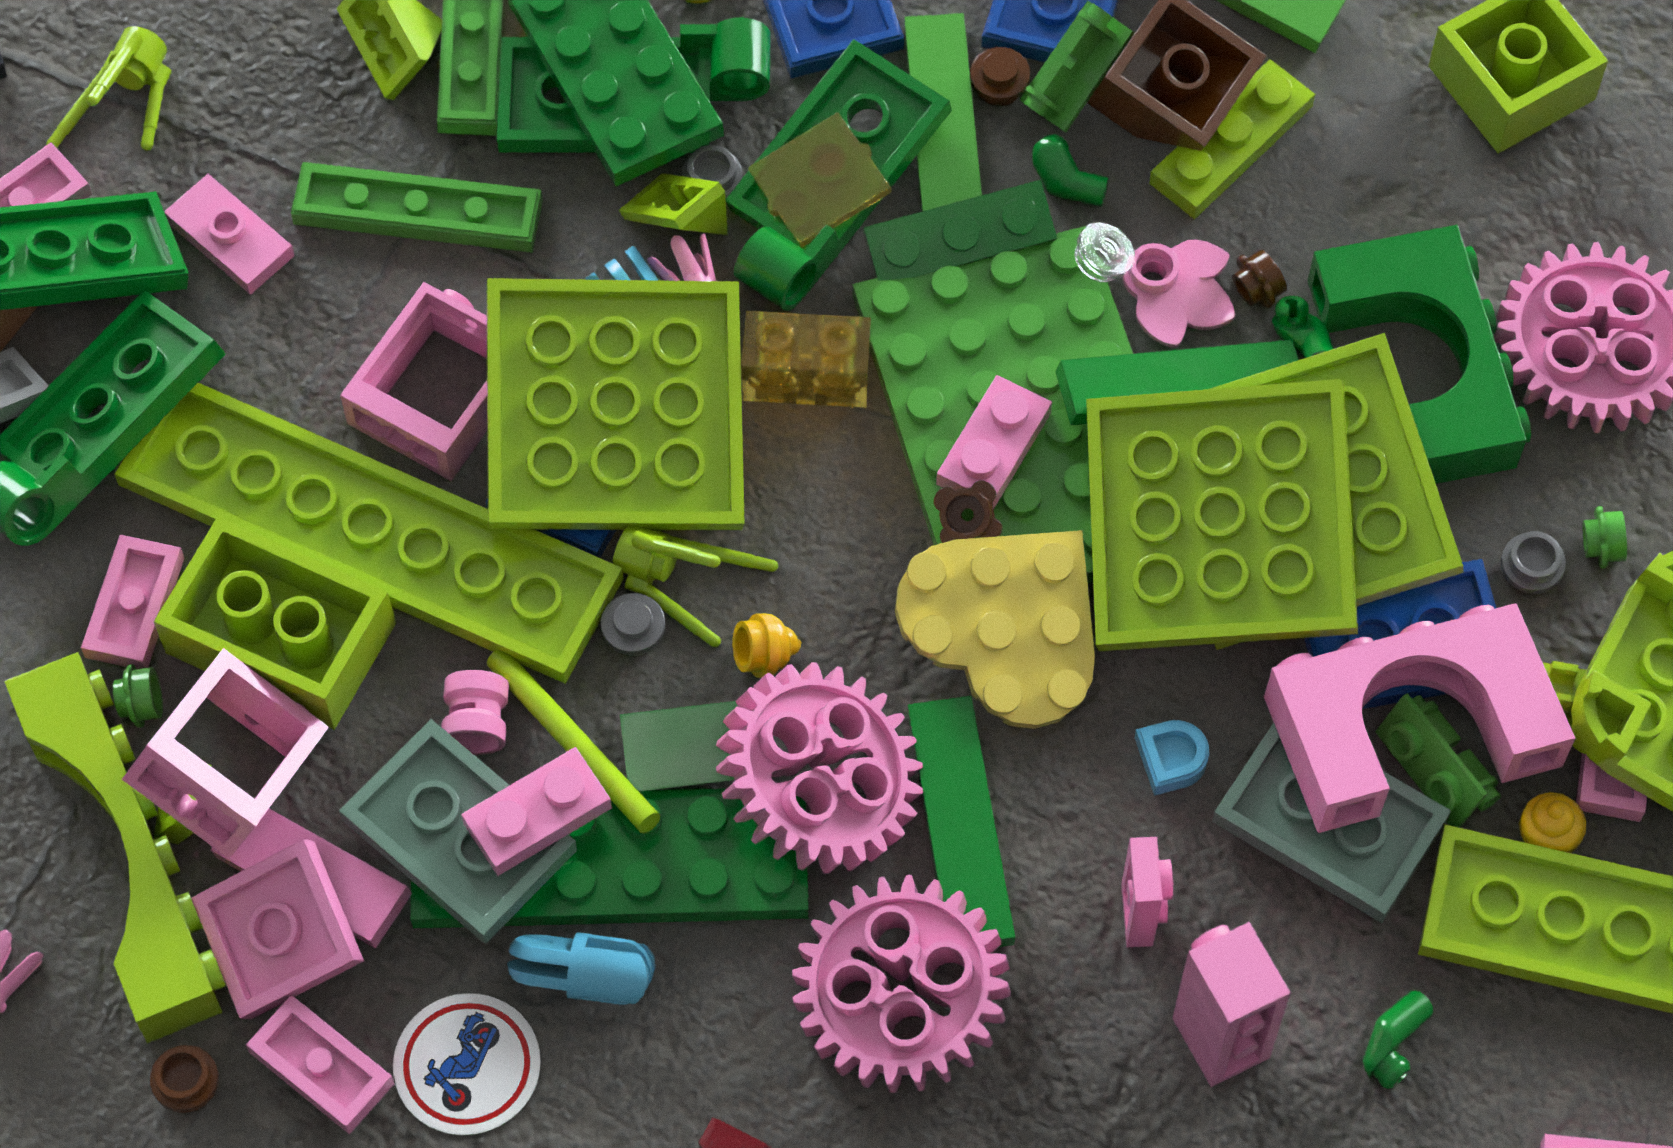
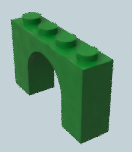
M1458 224L1314 251L1307 282L1318 319L1327 327L1328 333L1387 322L1410 323L1436 334L1449 346L1456 357L1461 374V379L1458 383L1439 397L1409 404L1435 483L1516 469L1525 444L1531 440L1530 421L1523 406L1516 407L1511 393L1514 382L1511 361L1506 352H1498L1493 336L1496 333L1495 312L1488 298L1481 299L1476 283L1479 280L1477 256L1472 246H1464Z

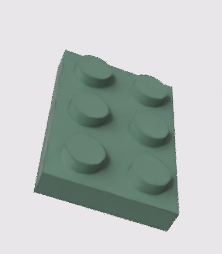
M432 719L339 810L341 819L345 824L484 944L577 851L575 840L566 835L497 876L464 826L461 814L510 785Z
M1273 722L1215 810L1212 822L1380 923H1383L1448 821L1451 810L1383 771L1390 789L1380 817L1318 833Z

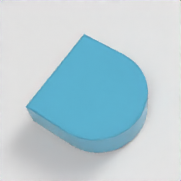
M1170 720L1136 729L1134 738L1154 796L1188 787L1202 777L1208 763L1209 744L1205 735L1195 725L1186 721Z

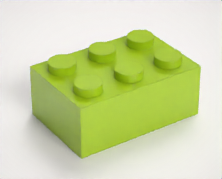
M217 516L155 618L154 624L166 654L206 671L224 648L293 701L304 706L329 728L335 730L395 627L396 621L387 591Z

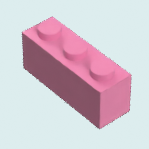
M1250 922L1232 931L1226 925L1213 928L1199 936L1191 944L1192 950L1188 951L1172 1019L1211 1087L1270 1059L1290 996L1289 989Z

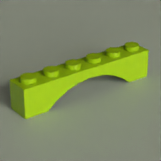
M79 652L5 680V685L22 729L37 760L65 774L90 793L113 819L121 833L129 865L130 901L125 933L113 964L136 1023L146 1042L150 1043L222 1013L214 991L226 986L212 949L200 954L191 933L203 929V926L189 892L178 896L175 894L169 876L180 872V868L167 836L164 835L154 839L146 821L158 816L154 803L122 780L127 773L124 764L132 762L136 758L122 724L109 728L103 709L113 706L114 703L100 669L88 674Z

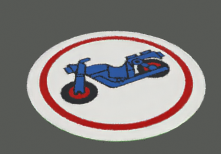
M467 993L448 996L422 1009L403 1030L396 1045L393 1059L395 1085L407 1109L427 1126L454 1135L484 1133L511 1120L530 1099L540 1073L539 1045L527 1020L509 1004L482 994Z

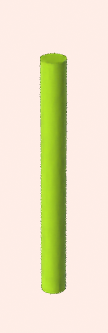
M498 649L495 650L487 659L489 669L508 680L509 690L566 752L574 747L578 749L611 801L641 833L652 830L660 820V814L515 658Z

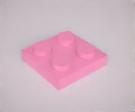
M302 839L191 897L240 1019H253L284 1003L290 995L296 997L364 962L315 842L312 840Z

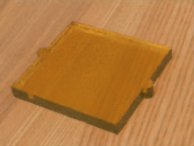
M838 112L748 167L749 173L769 201L767 204L769 213L772 216L779 215L801 248L812 242L825 224L835 228L892 192L890 185L871 160L870 146L859 143Z

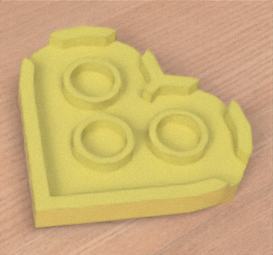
M1082 530L955 539L930 546L924 552L915 555L909 562L907 570L897 587L895 615L902 637L906 642L908 640L918 654L934 661V665L940 668L964 670L971 694L976 700H980L989 713L1003 719V723L1009 726L1036 729L1059 722L1081 704L1093 681L1095 661Z

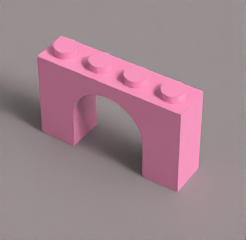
M1517 603L1496 609L1491 605L1478 606L1466 611L1458 619L1435 625L1431 621L1417 622L1404 628L1397 635L1375 641L1370 637L1356 638L1342 645L1337 651L1314 657L1309 653L1290 656L1272 668L1264 695L1265 702L1318 833L1380 817L1390 787L1365 729L1362 708L1374 696L1387 689L1403 685L1427 686L1440 690L1460 702L1474 718L1502 783L1563 767L1575 740L1573 731Z

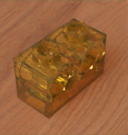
M746 311L741 364L743 401L867 408L871 354V317Z

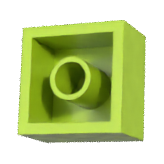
M1487 0L1438 27L1428 67L1495 151L1500 153L1596 100L1608 60L1559 0Z

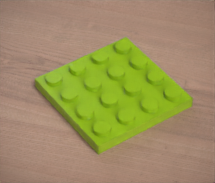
M487 278L488 529L625 530L627 526L645 527L651 530L743 529L745 520L739 282Z
M1385 333L1210 388L1218 389L1343 379L1357 606L1464 573L1463 563ZM1241 642L1215 644L1216 650Z
M1343 379L1086 399L1095 638L1099 651L1358 634Z

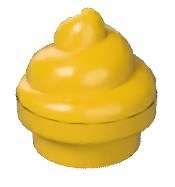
M767 613L753 614L748 621H739L735 626L732 640L734 660L738 669L741 672H752L757 678H762L767 673H771L774 676L779 669L786 667L791 656L799 652L802 644L793 630L786 627L776 616Z
M1548 792L1539 794L1528 801L1520 816L1519 829L1525 843L1572 853L1579 847L1585 836L1586 818L1583 810L1573 799L1564 794Z

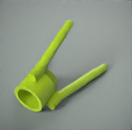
M135 26L125 28L102 69L57 126V129L48 139L46 145L52 143L57 148L90 106L97 105L115 81L120 86L130 90H140L143 85H150L141 147L145 151L151 150L155 131L157 130L163 90L172 73L170 68L162 64L167 53V46L164 41L147 29Z
M627 526L613 556V564L622 567L623 573L628 574L625 589L652 598L665 613L714 648L721 644L720 637L653 586V581L657 579L665 582L671 575L677 559L711 568H716L721 562L768 572H775L778 569V563L772 559L674 537L659 530Z

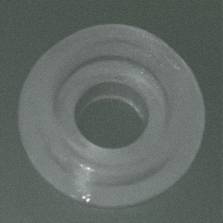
M1094 222L1087 225L1079 234L1075 249V260L1081 271L1089 278L1098 282H1109L1113 279L1121 278L1128 273L1134 265L1135 253L1132 244L1124 232L1110 224Z

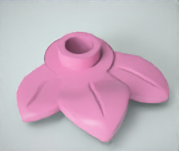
M1187 240L1171 249L1163 244L1150 243L1133 251L1124 263L1122 279L1127 291L1137 299L1136 319L1141 328L1156 342L1164 346L1176 348L1181 344L1187 326L1196 330H1213L1231 323L1235 318L1233 304L1224 289L1214 279L1227 265L1230 257L1229 254L1218 246L1201 240ZM1147 272H1156L1162 276L1163 280L1152 281L1144 278L1142 275Z

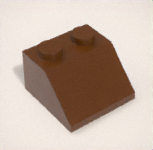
M1158 0L1087 104L1136 138L1202 151L1267 55L1188 0Z

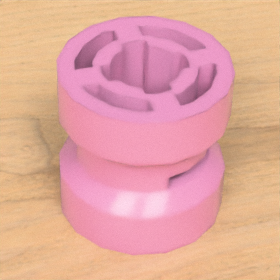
M464 670L448 675L444 681L443 698L444 702L449 706V715L442 720L441 727L473 755L495 753L502 750L506 744V723L501 719V710L508 704V680L493 672Z

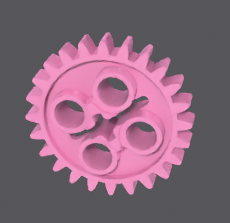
M1599 242L1593 243L1588 257H1582L1574 244H1568L1562 262L1550 251L1544 252L1540 269L1527 263L1524 266L1520 281L1511 280L1505 296L1506 300L1501 301L1496 319L1500 322L1497 324L1494 340L1499 344H1503L1499 353L1506 352L1511 365H1514L1512 367L1513 386L1523 383L1528 384L1523 402L1527 405L1540 398L1547 401L1544 411V418L1546 419L1553 417L1560 409L1568 412L1567 424L1570 429H1574L1581 416L1590 418L1594 433H1600L1605 418H1612L1620 431H1625L1631 418V413L1641 422L1647 424L1650 422L1655 410L1654 406L1667 411L1673 401V289L1666 291L1664 288L1670 272L1666 269L1650 276L1645 272L1649 257L1646 255L1639 258L1633 265L1626 263V252L1623 246L1618 247L1612 258H1607L1603 256ZM1554 304L1568 305L1575 312H1563L1556 308ZM1616 307L1630 308L1637 315H1626ZM1555 359H1569L1578 367L1562 366ZM1617 361L1631 362L1640 370H1628Z
M812 662L800 674L792 664L787 665L775 677L771 673H767L754 685V688L750 687L736 700L738 707L734 708L723 720V723L730 730L716 744L718 748L731 754L716 766V772L734 777V783L721 794L725 799H741L744 805L734 817L736 823L753 819L758 824L751 839L754 844L770 836L776 840L773 858L779 860L792 849L796 851L798 869L804 870L818 857L824 874H829L841 862L848 871H852L866 859L872 862L888 850L887 846H892L904 836L905 832L902 827L916 817L917 812L909 804L923 793L922 787L908 780L923 768V764L917 760L905 758L904 753L917 742L916 738L912 736H898L895 728L905 718L904 715L898 713L886 717L881 710L886 703L887 695L881 693L872 700L865 697L866 679L864 677L859 678L850 687L844 685L842 667L837 666L824 680L816 662ZM830 722L835 724L840 729L844 738H841L836 733H834L830 726ZM773 736L778 737L785 743L788 753L777 746ZM864 752L868 756L847 759L833 771L828 766L844 759L850 754ZM807 764L812 768V770L803 772L789 781L776 783L772 780V777L795 775ZM852 782L858 784L863 789L866 799L856 792ZM796 796L801 797L808 804L811 814L805 812L799 806Z
M906 875L901 891L892 893L885 877H879L877 896L868 898L866 893L856 885L852 887L855 901L854 906L847 909L841 903L832 900L829 904L836 920L831 925L815 919L810 923L814 933L820 940L819 944L800 943L798 946L802 958L811 964L808 967L792 970V976L796 984L808 989L793 996V1003L797 1011L811 1013L800 1022V1025L806 1037L822 1034L814 1046L821 1059L838 1052L834 1066L839 1075L845 1076L858 1064L859 1079L863 1087L869 1088L877 1075L882 1073L890 1093H896L902 1075H911L918 1091H923L926 1083V1072L933 1069L947 1083L951 1081L949 1061L956 1058L969 1068L974 1065L968 1048L972 1042L989 1048L992 1046L991 1036L983 1026L984 1023L998 1024L1005 1021L1003 1009L991 1002L992 1000L1004 999L1011 995L1008 982L995 977L1010 969L1006 955L990 954L1002 944L997 929L980 932L987 922L985 912L981 907L963 915L967 901L964 893L960 890L954 893L946 902H943V890L938 880L934 879L924 894H920L917 891L912 875ZM902 928L910 932L907 941L899 948L885 950L877 946L880 936L889 929ZM857 950L863 951L871 956L889 975L899 981H904L911 975L918 993L936 1004L949 1007L951 1009L950 1014L947 1016L939 1015L905 986L898 985L892 992L885 974L866 962L853 959V953ZM945 963H957L965 968L961 978L953 984L939 985L931 981L934 971ZM854 981H864L871 985L868 996L862 1001L855 1004H846L839 1001V995L847 984ZM917 1016L926 1021L923 1031L913 1039L901 1040L893 1036V1030L901 1019Z

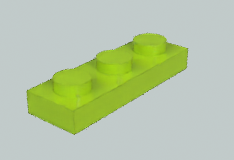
M1269 59L1255 72L1205 148L1199 151L1177 146L1151 171L1149 184L1195 220L1313 107L1315 93Z

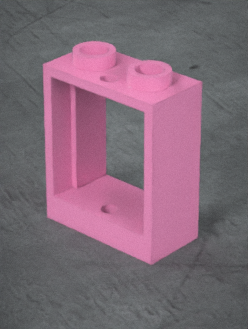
M423 282L340 394L348 425L452 481L487 432V381L452 429L388 395V392L434 330L487 359V315L477 311L471 302L460 293L451 289H445L442 292Z
M223 648L148 743L122 780L230 859L256 827L329 727L312 715L304 706L293 701ZM206 698L285 756L255 798L248 795L175 740V737Z

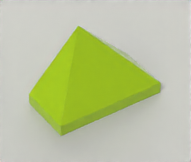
M343 0L336 8L385 99L394 100L428 61L441 33L442 19L417 0Z
M662 173L619 209L624 220L679 230L728 235L725 190L717 181Z

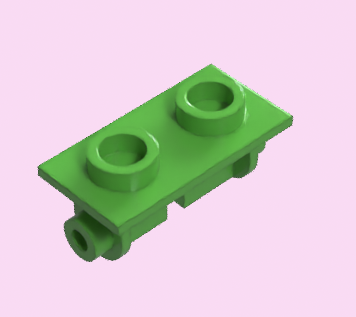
M1087 1L1031 84L1025 89L1026 91L1020 98V101L1066 133L1135 32L1114 19L1094 3Z
M1408 693L1403 695L1375 731L1425 796L1451 810L1447 821L1448 825L1460 828L1476 808L1482 812L1500 799L1501 794L1495 788L1498 780L1495 776L1489 774L1470 749L1459 754L1453 751L1452 747L1458 744L1461 737L1440 713L1438 705L1434 701L1426 702L1421 695L1411 698Z

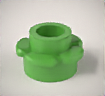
M1597 506L1594 511L1595 519L1583 520L1582 523L1584 553L1586 558L1598 557L1600 568H1606L1608 562L1626 561L1627 537L1625 520L1622 511L1603 512V507Z
M134 664L127 665L126 670L123 672V678L113 681L115 708L120 718L129 717L137 728L144 727L145 720L162 717L163 698L158 675L153 667L136 669Z

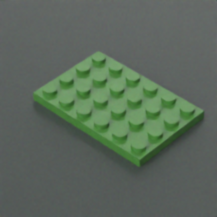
M1088 226L1056 233V240L1015 251H1004L996 256L958 266H944L936 272L917 277L881 281L875 278L852 284V297L933 545L942 543L940 532L943 529L939 510L934 506L935 494L942 488L936 485L937 472L992 381L998 375L1052 401V410L1049 418L994 508L995 518L1002 524L1000 536L1082 530L1088 584L1093 583L1087 424L1070 425L1055 371L1061 360L1133 354ZM965 509L962 517L965 521H970L973 519L974 513L971 509Z

